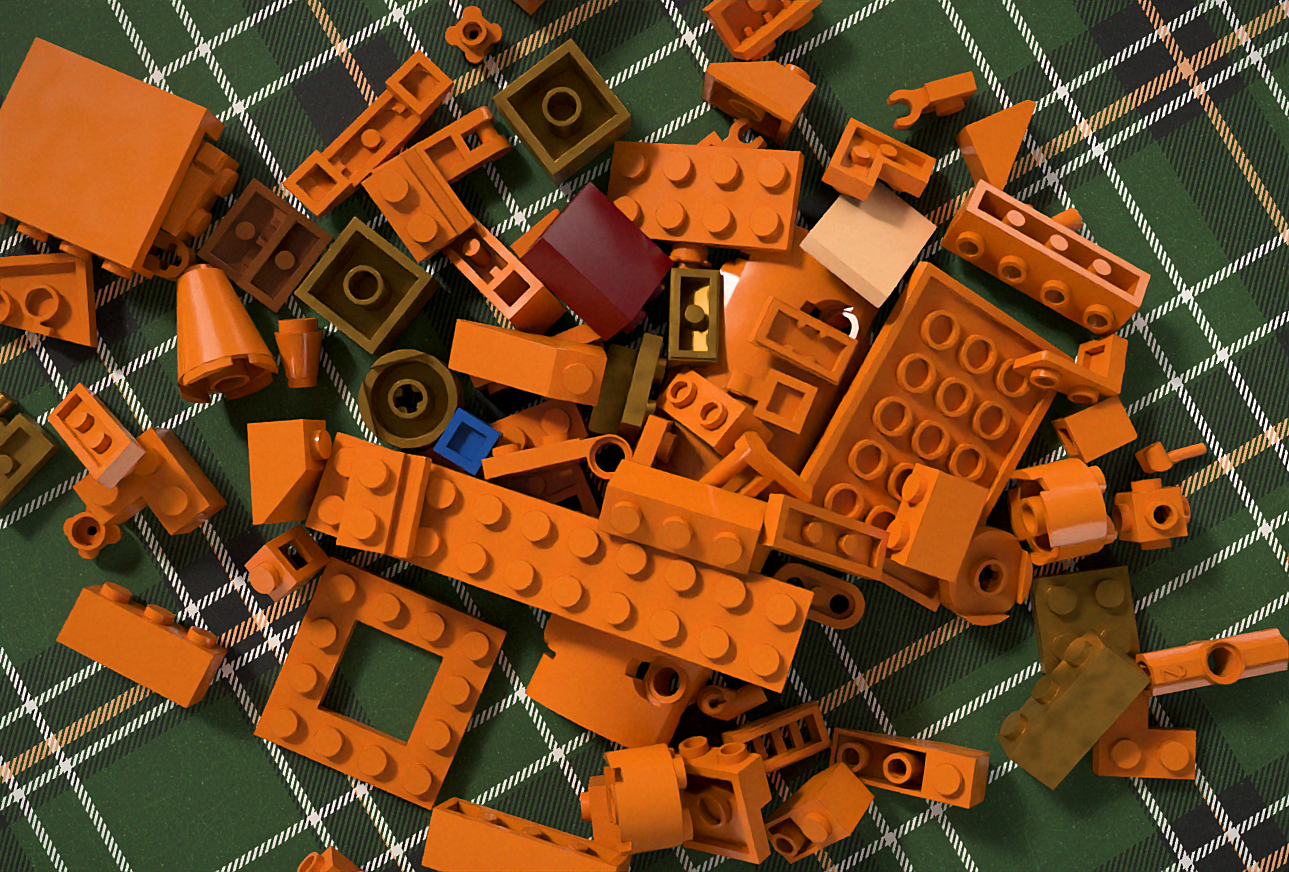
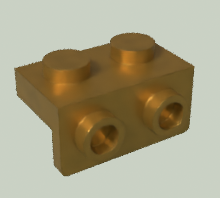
M644 332L638 350L617 344L609 346L597 407L593 406L587 428L589 434L596 436L614 434L622 437L629 445H634L640 428L645 427L649 415H654L657 401L648 397L652 383L660 385L665 371L668 356L659 354L663 337Z

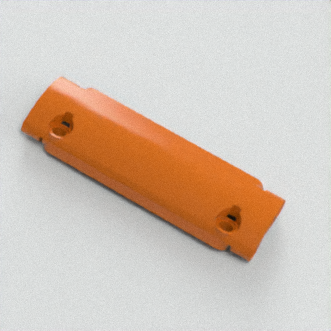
M795 225L791 254L740 249V255L747 260L741 258L730 259L722 265L720 269L718 364L690 369L744 405L750 412H752L756 401L723 389L730 370L736 369L765 381L769 369H775L817 387L818 391L799 435L760 420L774 434L766 445L767 450L800 476L856 376L860 364H862L871 342L869 330L872 326V320L876 318L880 307H875L804 251L799 245L810 231ZM769 296H774L809 315L814 308L820 310L821 313L818 320L839 331L844 327H852L849 336L859 342L838 386L830 385L747 342ZM670 370L657 399L681 370ZM656 405L654 415L675 422L671 433L678 435L670 459L667 463L660 461L656 469L699 481L724 458L705 441ZM642 428V430H641V432H640V434H639V436H638V438H637V440H636V442H635V444H634V446H633V448H632V454H633V455H634V452H635V450H636V447H637V445H638V442H639V440H640V437H641V435H642V432H643L644 428ZM749 466L744 473L739 472L721 489L736 492L758 472ZM757 544L749 570L760 573L772 549ZM552 613L544 630V640L548 644V648L556 652V655L549 652L543 653L525 690V694L572 722L627 748L666 743L668 746L681 721L682 713L685 712L687 706L697 701L698 695L706 686L713 669ZM642 661L650 663L643 680L636 677L638 667ZM677 672L680 678V685L676 693L672 695L669 691L668 683L670 677Z

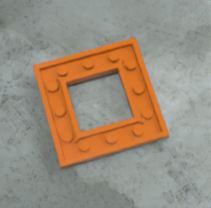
M330 556L331 561L325 567L254 735L431 810L509 630L338 556ZM358 621L444 657L408 742L321 706Z

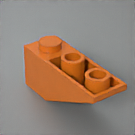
M835 727L829 767L842 760L863 784L970 809L984 801L990 752L938 741Z

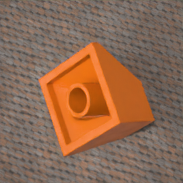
M776 61L710 63L705 71L701 99L736 120L747 116L753 125L751 129L782 147L809 103L816 85L809 82L810 76L804 70L793 64H786L784 67Z
M299 419L247 424L253 525L307 520L327 460L332 451V441L329 432L326 430V421Z

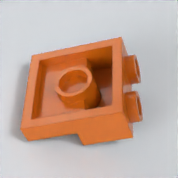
M693 736L681 741L679 747L674 752L676 757H682L687 787L679 789L682 809H689L693 826V839L683 841V847L761 864L771 855L760 809L772 800L762 755L747 752L745 744L741 742H731L720 747H713L708 745L707 738L703 736Z

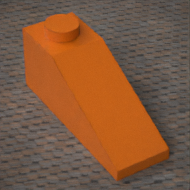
M469 212L477 225L462 233L459 238L440 251L519 331L543 335L567 309Z
M457 319L448 368L541 396L597 407L607 356L603 347Z

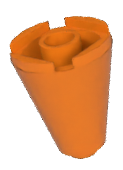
M196 264L188 267L176 282L177 376L181 397L188 402L204 404L211 403L209 395L225 393L226 400L229 401L253 394L270 385L274 381L271 372L278 374L277 363L225 272L221 269L213 268L210 264Z

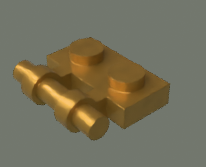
M0 391V511L62 447L29 414L19 413L9 423L5 415L16 404V401L4 391Z

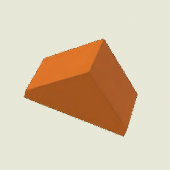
M1025 100L965 126L955 137V141L975 185L982 179L1003 191L1036 107V102Z

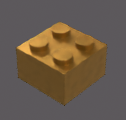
M572 38L493 97L499 114L556 187L632 130L630 113Z
M354 216L295 291L294 295L371 355L381 358L389 352L441 284Z

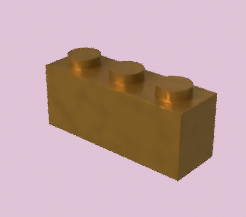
M1090 628L1083 637L1075 639L1068 646L1064 653V659L1053 672L1044 675L1038 680L1032 690V696L1018 711H1013L1005 718L996 737L1010 760L1054 790L1148 685L1151 679L1135 660Z

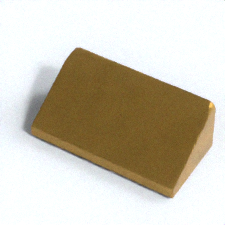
M671 268L667 370L677 371L686 366L697 368L718 364L720 270Z

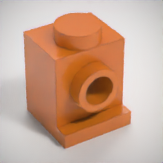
M298 524L266 543L244 566L250 572L249 580L252 587L261 594H268L277 603L296 589L305 586L331 559L305 528ZM293 546L307 565L300 568L286 550Z

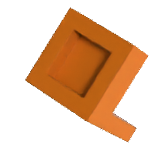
M1118 395L1100 399L1093 405H1083L1051 420L1068 458H1078L1084 463H1088L1137 438V433Z

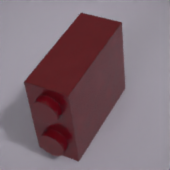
M591 182L584 186L563 207L518 260L605 342L621 329L626 334H629L637 327L647 314L642 306L645 302L648 305L651 304L665 290L668 283L663 278L675 263Z

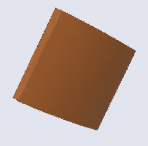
M253 178L196 255L214 268L223 270L226 276L233 280L236 285L277 313L332 240L333 236Z

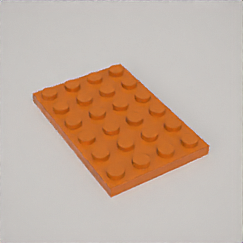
M919 261L799 476L813 487L812 500L808 503L887 530L890 523L895 520L903 499L902 488L904 482L912 474L915 464L918 463L990 489L976 527L984 526L1011 474L1058 392L1053 388L1036 386L1030 382V378L1013 371L1014 360L1043 350L1050 351L1073 363L1075 359L930 262ZM885 557L880 581L936 612L941 603L939 600L938 578L903 566Z

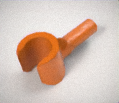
M1158 441L1137 451L1135 457L1145 473L1151 474L1166 471L1179 461L1204 455L1207 449L1204 443H1199L1167 453L1162 443Z

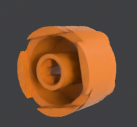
M1068 458L1018 469L1011 474L1010 479H1017L1016 487L1007 489L1010 522L1016 538L1019 539L1017 541L1027 540L1033 552H1030L1029 555L1033 564L1041 566L1097 553L1105 544L1114 542L1115 527L1111 518L1106 513L1103 499L1106 481L1098 466L1088 467L1078 458Z
M666 743L604 752L603 758L609 765L603 767L610 823L619 824L620 836L613 837L619 856L679 847L683 841L693 839L690 812L688 808L682 809L679 789L687 787L685 766L682 757L675 756L673 747L668 748Z

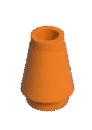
M318 318L278 320L279 332H274L286 378H288V387L318 386L317 376L319 373L323 330L318 329Z

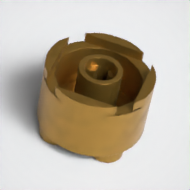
M402 349L382 356L371 366L359 389L358 405L365 425L382 441L400 448L426 449L437 444L457 409L465 408V395L458 376L452 369L448 368L446 363L425 352ZM411 389L423 396V401L417 403V411L403 405V401L410 398Z

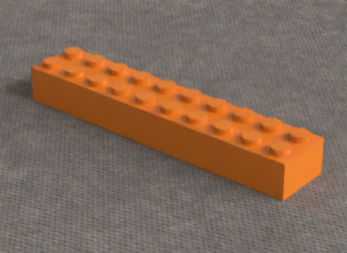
M337 432L331 455L327 460L305 527L337 537L356 444L391 451L397 450ZM431 462L413 557L408 559L393 555L388 556L782 693L815 591L749 570L747 575H743L597 530L598 518Z

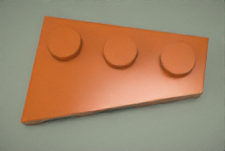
M66 252L0 257V324L98 348L92 254L87 262Z

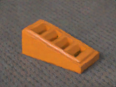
M816 700L808 701L721 733L723 744L731 742L745 744V742L749 741L752 753L762 755L766 775L832 746ZM804 718L811 741L806 743L803 741L797 720ZM783 726L786 727L792 747L786 749L780 727ZM766 733L774 753L771 755H767L761 737Z

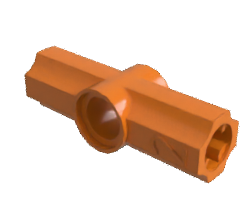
M1270 628L1219 639L1192 641L1182 646L1136 654V663L1151 679L1143 689V693L1147 697L1213 684H1232L1238 679L1287 670L1289 644L1277 628ZM1210 653L1213 654L1215 659V667L1213 671H1211L1208 666V657Z

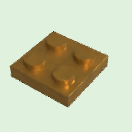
M1127 565L1106 566L1032 578L1029 594L1042 673L1046 675L1051 674L1064 659V653L1068 646L1075 639L1083 637L1090 628L1136 661V654L1141 653Z

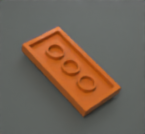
M615 141L607 198L656 243H690L705 247L791 254L804 155L800 151Z

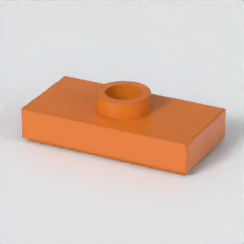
M774 296L767 298L747 340L748 343L834 386H838L859 342L855 338Z

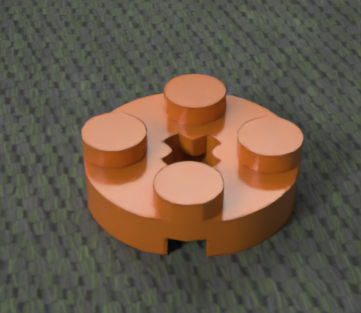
M990 526L976 527L955 583L938 578L939 600L941 604L960 618L975 625L989 626L1004 621L1009 617L1005 613L1015 603L1021 605L1030 591L1033 565L1028 551L1021 548L1020 543L1017 541L1019 539L1011 533ZM986 567L993 570L992 577L985 579L983 587H980L978 579L982 569Z

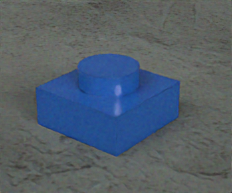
M458 408L433 450L476 476L483 468L481 460L489 458L492 449L496 447L503 433L467 410Z

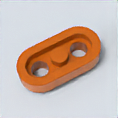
M797 562L781 565L771 576L785 582L792 577H797L800 579L803 588L815 591L807 616L808 619L834 629H847L858 623L863 616L865 609L864 597L861 591L848 581ZM835 595H843L846 599V606L840 612H834L830 608V600Z

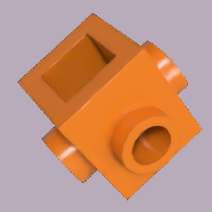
M1161 478L1130 482L1132 490L1112 493L1114 503L1112 518L1119 535V540L1140 543L1141 550H1152L1171 547L1170 538L1188 536L1186 524L1190 521V506L1187 498L1181 494L1180 487L1162 486Z

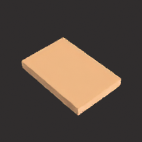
M876 180L866 202L854 196L841 194L799 246L871 304L879 308L892 293L937 226L879 180Z

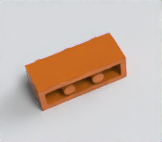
M622 459L607 484L597 530L747 575L762 530L768 502Z
M105 582L104 585L100 584L83 588L56 641L185 708L202 701L228 649L216 644L217 636L200 627L191 626L188 629L174 622L175 615L163 607L154 604H148L145 607L130 599L133 595L131 591L118 584Z

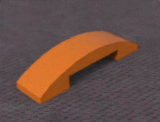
M419 49L385 82L387 89L322 153L316 149L282 183L318 219L333 210L363 186L361 182L372 175L371 171L392 159L427 121L454 86V82Z

